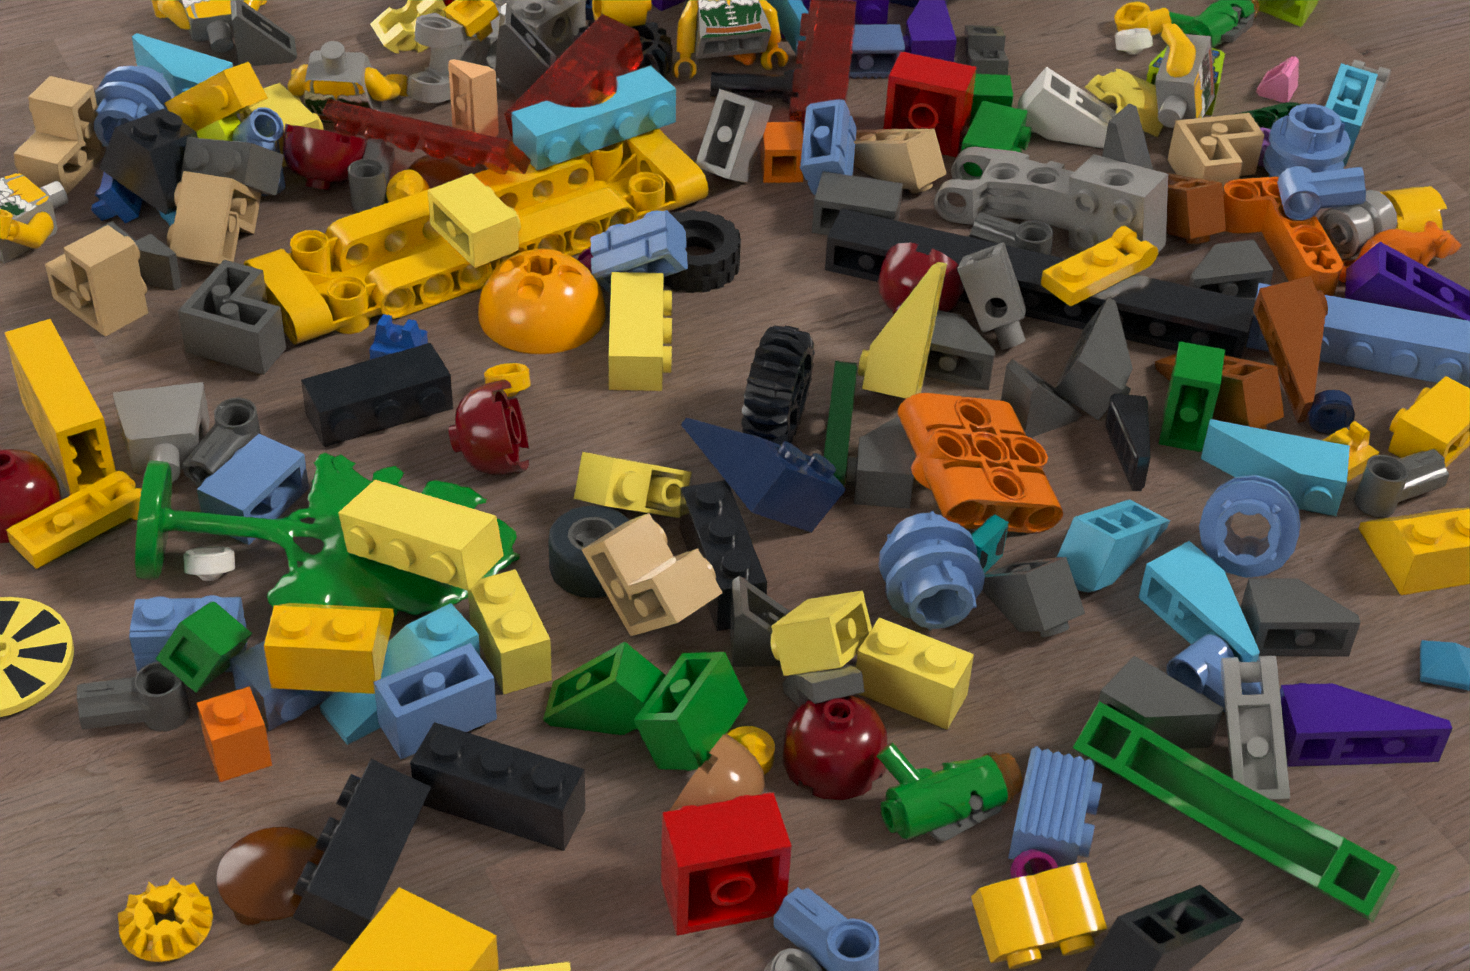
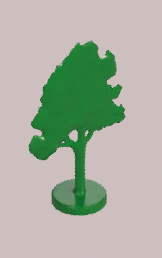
M327 453L320 454L314 462L316 471L312 479L310 493L307 497V500L310 502L309 507L292 512L285 518L266 519L171 509L172 472L169 463L150 460L147 464L140 496L136 532L135 570L138 579L157 580L159 578L165 558L168 532L178 531L258 538L275 542L283 547L288 558L290 573L283 575L276 586L267 593L268 603L273 608L275 605L287 603L393 609L394 616L398 611L413 616L426 611L434 612L450 603L457 604L461 600L468 598L467 590L347 552L338 512L374 480L407 489L399 484L404 472L396 466L375 471L372 481H370L352 468L356 464L355 462L350 461L342 454L336 457ZM438 480L428 481L421 492L422 494L472 509L478 504L486 503L487 500L469 487H462L454 483ZM308 517L315 519L312 524L300 521V519ZM497 519L504 556L482 578L496 575L499 570L508 567L511 562L520 559V554L513 552L512 548L517 538L516 531L500 519ZM293 537L319 539L324 543V547L320 553L312 555L303 551L293 541ZM297 561L302 562L303 565L298 567Z

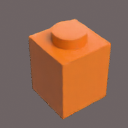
M767 122L760 143L763 183L803 182V173L800 169L803 145L801 122Z
M250 686L197 702L205 745L219 782L272 766L265 723Z

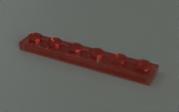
M328 99L322 111L327 118L335 123L334 130L343 136L356 137V135H360L367 140L383 139L384 142L393 143L398 148L413 153L415 149H419L440 160H444L445 156H449L466 166L475 167L476 163L503 175H506L508 171L525 174L531 162V159L511 140Z

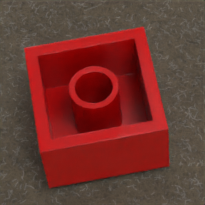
M901 51L888 77L883 129H935L941 154L957 158L962 148V142L969 130L977 67Z
M774 792L754 796L742 795L732 800L700 806L687 805L677 810L662 812L661 883L676 936L774 917L783 899L788 895L792 845Z

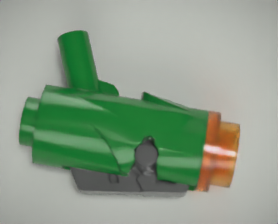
M1219 0L1208 6L1198 16L1193 17L1170 11L1169 15L1172 24L1178 25L1184 34L1211 36L1212 48H1215L1223 42H1234L1253 26V22L1259 13L1258 0Z
M893 742L876 756L899 782L898 785L888 788L886 791V801L881 802L880 809L883 821L891 833L897 832L905 840L928 832L939 842L947 841L999 813L1002 810V805L1011 803L1014 795L1020 794L1023 789L1021 771L1017 762L1009 753L999 755L992 751L976 759L942 763L943 769L932 772L928 768L915 769Z

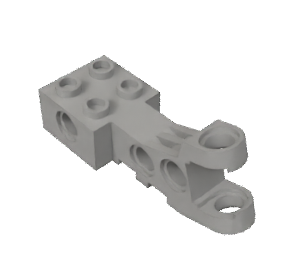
M491 0L496 4L499 16L491 21L493 33L482 41L476 37V34L472 37L467 36L462 25L437 13L417 17L414 32L415 41L421 45L431 47L429 67H425V71L409 76L408 96L426 103L450 100L448 64L452 59L487 66L495 70L500 8L505 3L557 55L570 47L574 42V36L579 33V28L586 26L585 0Z
M968 147L962 150L954 161L951 169L952 179L940 186L934 198L935 210L947 221L974 225V220L980 213L1001 218L1042 221L1048 225L1069 230V248L1078 251H1084L1111 238L1113 233L1121 226H1127L1136 232L1139 241L1146 240L1156 246L1158 252L1166 245L1168 174L1095 154L1073 172L1066 170L1065 164L1054 161L1043 164L1029 160L1028 154L1016 151ZM966 162L976 163L982 169L983 175L976 177L969 175L964 170L963 164ZM952 192L960 194L965 199L966 205L963 207L953 206L947 200L946 194Z

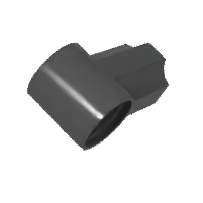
M369 139L366 143L363 158L351 163L348 167L351 205L358 212L388 203L386 191L395 161L394 148L385 144L383 139Z
M980 213L974 220V225L969 234V237L998 244L1004 242L1007 246L1047 255L1052 254L1053 230L1042 221L1032 220L1016 224Z
M240 397L230 398L222 401L214 411L215 424L182 464L185 476L189 477L197 487L201 486L207 477L213 475L229 461L237 450L243 448L255 436L261 434L257 409L252 401Z
M1435 449L1426 452L1421 451L1399 459L1388 455L1372 456L1368 459L1354 497L1355 504L1361 511L1371 516L1387 517L1392 515L1396 510L1398 502L1446 485L1449 473L1445 466V458Z
M159 661L144 666L135 677L77 685V702L82 730L144 722L152 730L170 731L183 725L190 715L185 683Z

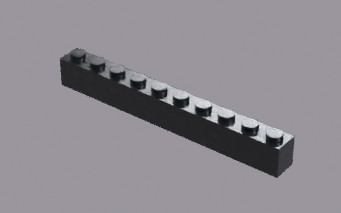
M841 209L827 237L825 270L878 282L882 264L889 248L898 243L918 244L916 252H922L927 255L930 254L933 248L954 260L958 265L964 256L995 246L998 243ZM1005 245L1026 305V317L1083 330L1087 322L1109 296L1116 301L1126 340L1177 351L1180 341L1225 349V356L1242 358L1256 301L1134 274L1070 307L1040 285L1043 270L1066 260L1065 258ZM964 289L959 301L970 303ZM1001 298L990 299L991 304L995 307L1001 308L1006 306L1005 301Z

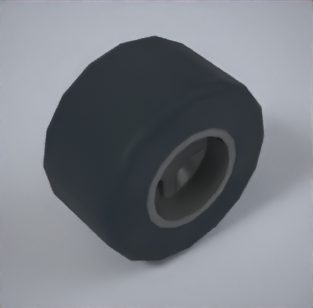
M588 505L571 509L559 516L550 528L548 540L549 570L554 582L566 592L579 597L600 598L607 596L582 549L629 521V519L614 509L605 506Z

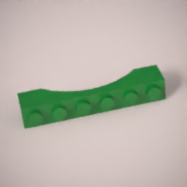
M1100 701L1072 747L1084 758H1091L1101 768L1371 922L1375 920L1400 875L1397 867L1237 782Z

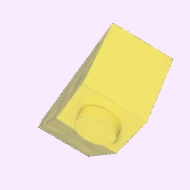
M937 262L932 265L872 342L870 350L864 349L862 351L858 366V376L864 377L862 389L906 399L921 393L947 267L946 263Z

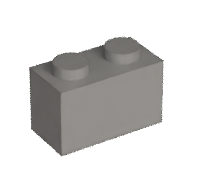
M719 89L696 164L702 170L730 180L748 183L772 106Z

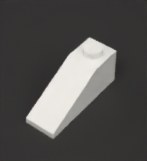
M1048 67L1040 73L1021 95L1018 102V109L1028 111L1026 127H1031V132H1036L1048 140L1103 149L1108 121L1117 114L1113 109Z

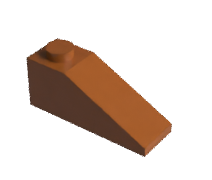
M1167 173L1166 232L1169 235L1185 238L1188 244L1208 242L1211 240L1210 235L1225 232L1226 223L1222 183Z
M1311 276L1260 288L1253 308L1274 365L1277 366L1279 378L1297 423L1306 421L1308 411L1314 402L1325 317L1328 314L1326 297L1321 290H1316Z
M1176 353L1155 361L1156 370L1169 381ZM1224 355L1221 385L1212 418L1218 421L1265 430L1267 429V424L1283 418L1284 411L1277 366Z

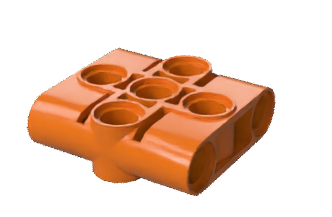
M918 393L905 399L900 404L897 411L898 417L916 455L911 465L912 474L921 485L932 491L942 516L948 521L958 523L967 529H978L989 517L995 514L1009 522L1007 531L1040 533L1049 530L1061 521L1063 509L1043 470L1048 460L1047 453L1036 440L1026 436L1009 402L935 393Z

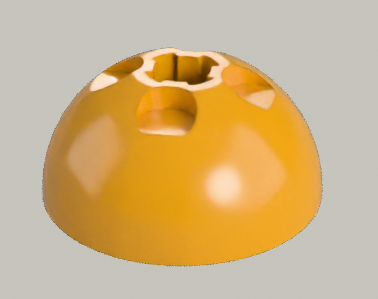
M550 249L523 251L502 262L485 282L478 304V320L485 334L505 348L528 354H553L579 347L591 340L600 331L606 318V307L602 290L588 268L572 256Z

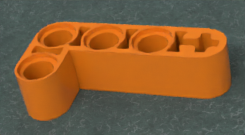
M1279 177L1235 179L1227 182L1223 188L1226 231L1237 234L1262 232L1288 281L1311 276L1317 291L1321 290L1324 295L1334 296L1343 262L1316 215L1306 220H1293L1285 214L1277 185Z

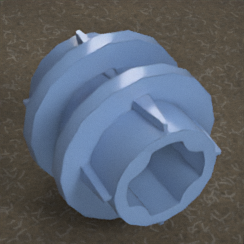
M120 66L107 72L95 91L97 109L95 111L98 115L94 120V131L97 138L102 142L103 147H108L115 127L161 109L168 111L164 102L175 96L167 80L163 77V73L160 74L154 69L145 66Z
M1302 104L1292 108L1289 116L1284 115V117L1274 122L1269 134L1270 145L1267 147L1263 158L1265 170L1269 173V177H1279L1282 172L1294 166H1304L1313 173L1343 169V159L1347 156L1351 142L1348 133L1344 131L1345 124L1341 123L1340 116L1325 106Z
M1257 475L1235 477L1220 485L1207 500L1199 524L1201 544L1207 555L1225 572L1245 578L1265 576L1282 567L1294 553L1301 528L1299 509L1289 491L1276 481ZM1237 512L1245 515L1261 514L1270 524L1268 536L1261 540L1253 536L1239 537L1231 528L1233 514Z
M931 511L930 513H919L905 518L896 525L891 534H887V542L880 551L878 565L886 583V596L893 610L906 618H911L919 626L928 628L931 631L932 629L946 628L957 624L967 617L972 608L977 607L976 598L983 590L985 575L977 557L976 545L968 530L960 524L950 522L942 515Z

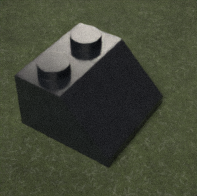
M165 109L158 110L115 127L99 169L167 215L177 210L174 195L176 186L179 182H182L180 175L187 137L198 138L197 133L183 123V120L177 114Z

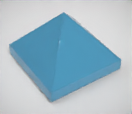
M1421 640L1420 682L1470 691V648L1453 642Z

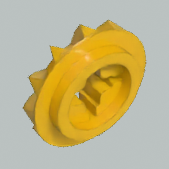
M174 877L171 878L167 885L156 887L151 882H148L145 892L140 895L129 894L127 907L124 911L118 913L119 936L124 947L134 956L153 962L175 960L195 950L209 934L213 921V913L208 896H204L199 891L195 882L187 886L180 885ZM174 909L176 921L162 920L157 925L155 924L153 913L159 912L166 915Z

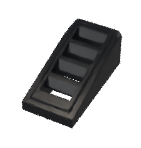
M1113 394L1110 397L1105 423L1106 429L1132 491H1142V488L1145 487L1151 458L1148 400L1146 396Z

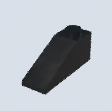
M1200 884L1118 916L1086 971H1189L1239 929L1244 919Z

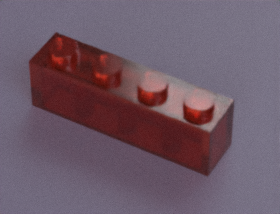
M810 0L809 13H802L800 36H805L806 40H798L796 63L802 64V69H794L793 92H799L798 97H791L789 121L801 122L803 135L806 107L809 104L840 99L845 100L847 105L857 1Z
M602 14L504 113L511 140L513 141L512 112L547 100L566 107H590L601 104L607 96L612 95L617 88V77L636 70L644 59L639 32Z

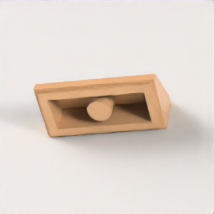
M456 59L450 60L448 68L452 127L474 145L496 137L499 133L495 70Z

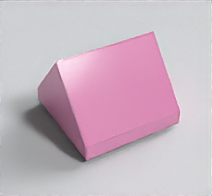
M1292 56L1266 72L1257 88V94L1282 103L1289 102L1298 87V58Z

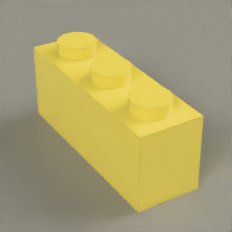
M612 272L609 390L662 391L663 373H671L672 346H663V344H672V318H663V316H672V290H663V273Z
M374 480L338 512L348 553L467 591L504 556L497 516L378 480Z

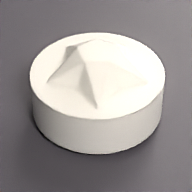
M1147 28L1127 29L1115 35L1116 49L1126 51L1129 55L1140 54L1145 48L1153 45L1152 36Z
M200 547L190 549L183 554L184 572L197 575L203 581L218 580L223 573L235 569L234 550H231L229 547Z

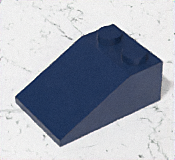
M687 417L681 424L751 513L812 533L846 490L833 475L836 472L834 465L818 453L808 456L803 454L794 445L785 441L779 445L760 437Z

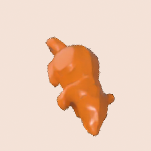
M1433 221L1425 223L1423 232L1412 233L1401 229H1388L1369 238L1361 247L1357 259L1342 261L1343 267L1339 281L1346 283V269L1379 242L1386 244L1428 267L1429 261L1435 257L1443 259L1455 254L1460 249L1461 244L1453 235L1440 229Z

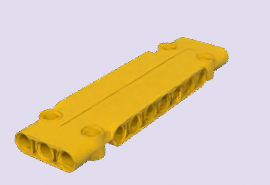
M658 128L538 171L523 157L473 174L485 186H489L507 207H512L516 211L521 223V229L518 231L519 250L476 268L430 225L427 190L338 219L327 228L325 234L317 230L301 231L290 240L291 253H287L284 249H278L245 260L244 265L263 270L268 303L281 307L284 333L293 344L297 345L333 331L344 334L359 333L370 325V318L380 314L391 315L392 319H396L481 289L497 266L511 256L523 251L550 249L570 256L581 253L583 250L591 247L590 237L606 232L612 225H626L644 218L645 214L651 211H671L705 199L708 195L706 177L701 168Z

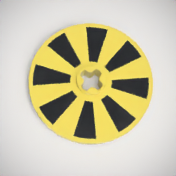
M0 597V717L25 710L47 697L63 681L73 661L74 644L66 621L54 609L31 599Z

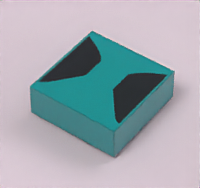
M995 514L989 517L971 534L984 574L1003 556L1009 522Z

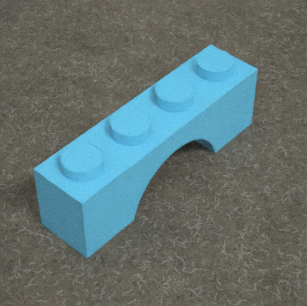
M648 66L618 76L616 93L609 100L601 104L576 108L561 106L547 100L512 112L513 146L538 171L676 122V88L654 68Z

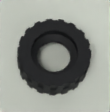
M687 210L686 212L678 211L672 213V216L684 227L687 247H703L714 252L699 256L687 255L688 269L663 277V285H668L671 289L677 291L683 290L688 293L702 291L703 293L710 292L712 289H720L724 287V284L733 281L734 275H737L739 272L741 250L740 232L734 227V223L730 220L727 221L719 214H711L709 211Z

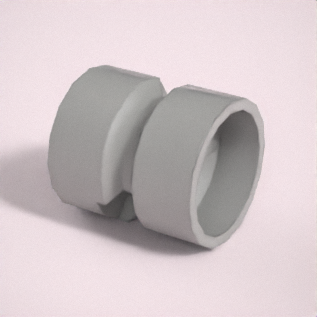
M1368 190L1366 191V201L1364 204L1332 207L1324 211L1318 221L1340 258L1348 259L1359 254L1361 247L1373 235L1388 229H1396L1397 214L1393 204L1385 195L1379 191Z

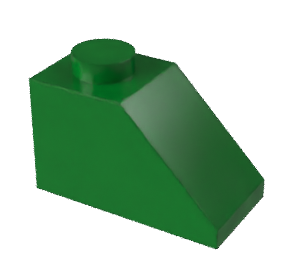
M623 642L554 680L543 721L554 727L625 735L637 728L634 718L665 678L666 674L629 644Z

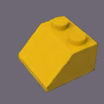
M1470 508L1440 509L1360 522L1358 528L1400 595L1470 584Z
M299 603L275 605L264 642L271 688L375 694L373 682L381 679L394 617L393 609Z

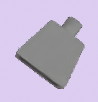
M1004 242L964 256L957 270L981 331L986 332L994 329L1001 349H1008L1025 342L1026 339L1019 320L1025 316L1026 305ZM1001 298L1005 301L1006 306L1001 308L995 307L991 304L990 299Z
M198 382L113 392L120 431L133 472L139 475L145 474L150 460L165 461L171 467L172 482L177 480L180 476V469H183V462L208 433L210 417L204 383Z

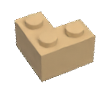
M49 76L28 97L29 110L32 113L36 132L13 153L14 163L18 174H23L38 188L58 181L68 194L104 157L106 147L102 146V142L97 138L94 131V120L98 115L95 111L97 109L94 87Z
M1250 113L1176 120L1167 160L1177 175L1221 182L1224 188L1225 184L1230 180L1239 179V176L1254 175L1256 173L1265 135Z
M183 171L182 182H179L175 189L174 200L177 210L175 221L169 227L167 233L168 247L176 253L177 259L186 262L216 267L223 260L234 262L239 232L255 233L261 193L231 178Z
M109 225L64 247L65 254L45 264L53 298L105 337L148 314L145 298L147 287L141 277L138 263L140 251L130 237H124Z
M650 513L623 523L582 549L630 636L676 624L723 593L716 582V574L712 565L707 559L702 557L698 548L673 556L667 545L668 541L664 530L658 523L654 522Z

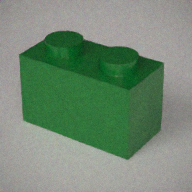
M982 101L962 142V150L968 147H981L1022 153V150L1026 151L1031 136V127H1026L1028 111ZM966 162L963 164L964 170L969 175L975 177L983 175L982 169L976 163Z
M1179 341L1163 410L1159 445L1202 452L1209 421L1213 417L1221 385L1225 349Z
M725 652L682 653L634 718V722L658 769L697 770L706 760L709 761L711 757L709 752L718 740L733 726L734 721L747 704L748 699Z

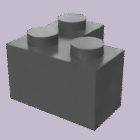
M223 260L178 310L186 353L264 375L286 349L281 307L268 303L263 270Z

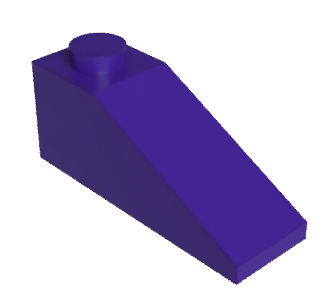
M920 0L909 16L906 23L905 36H902L905 52L954 62L957 40L945 0Z
M1382 242L1377 243L1346 269V299L1470 321V290Z
M1298 683L1281 685L1280 688L1287 767L1439 762L1453 729L1450 721L1333 683Z

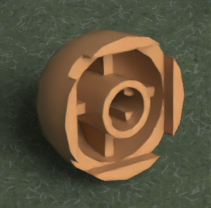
M725 733L709 752L712 755L709 761L706 760L701 767H698L669 811L677 810L687 805L700 806L732 800L742 795H760L765 787L763 770L756 757L747 748Z

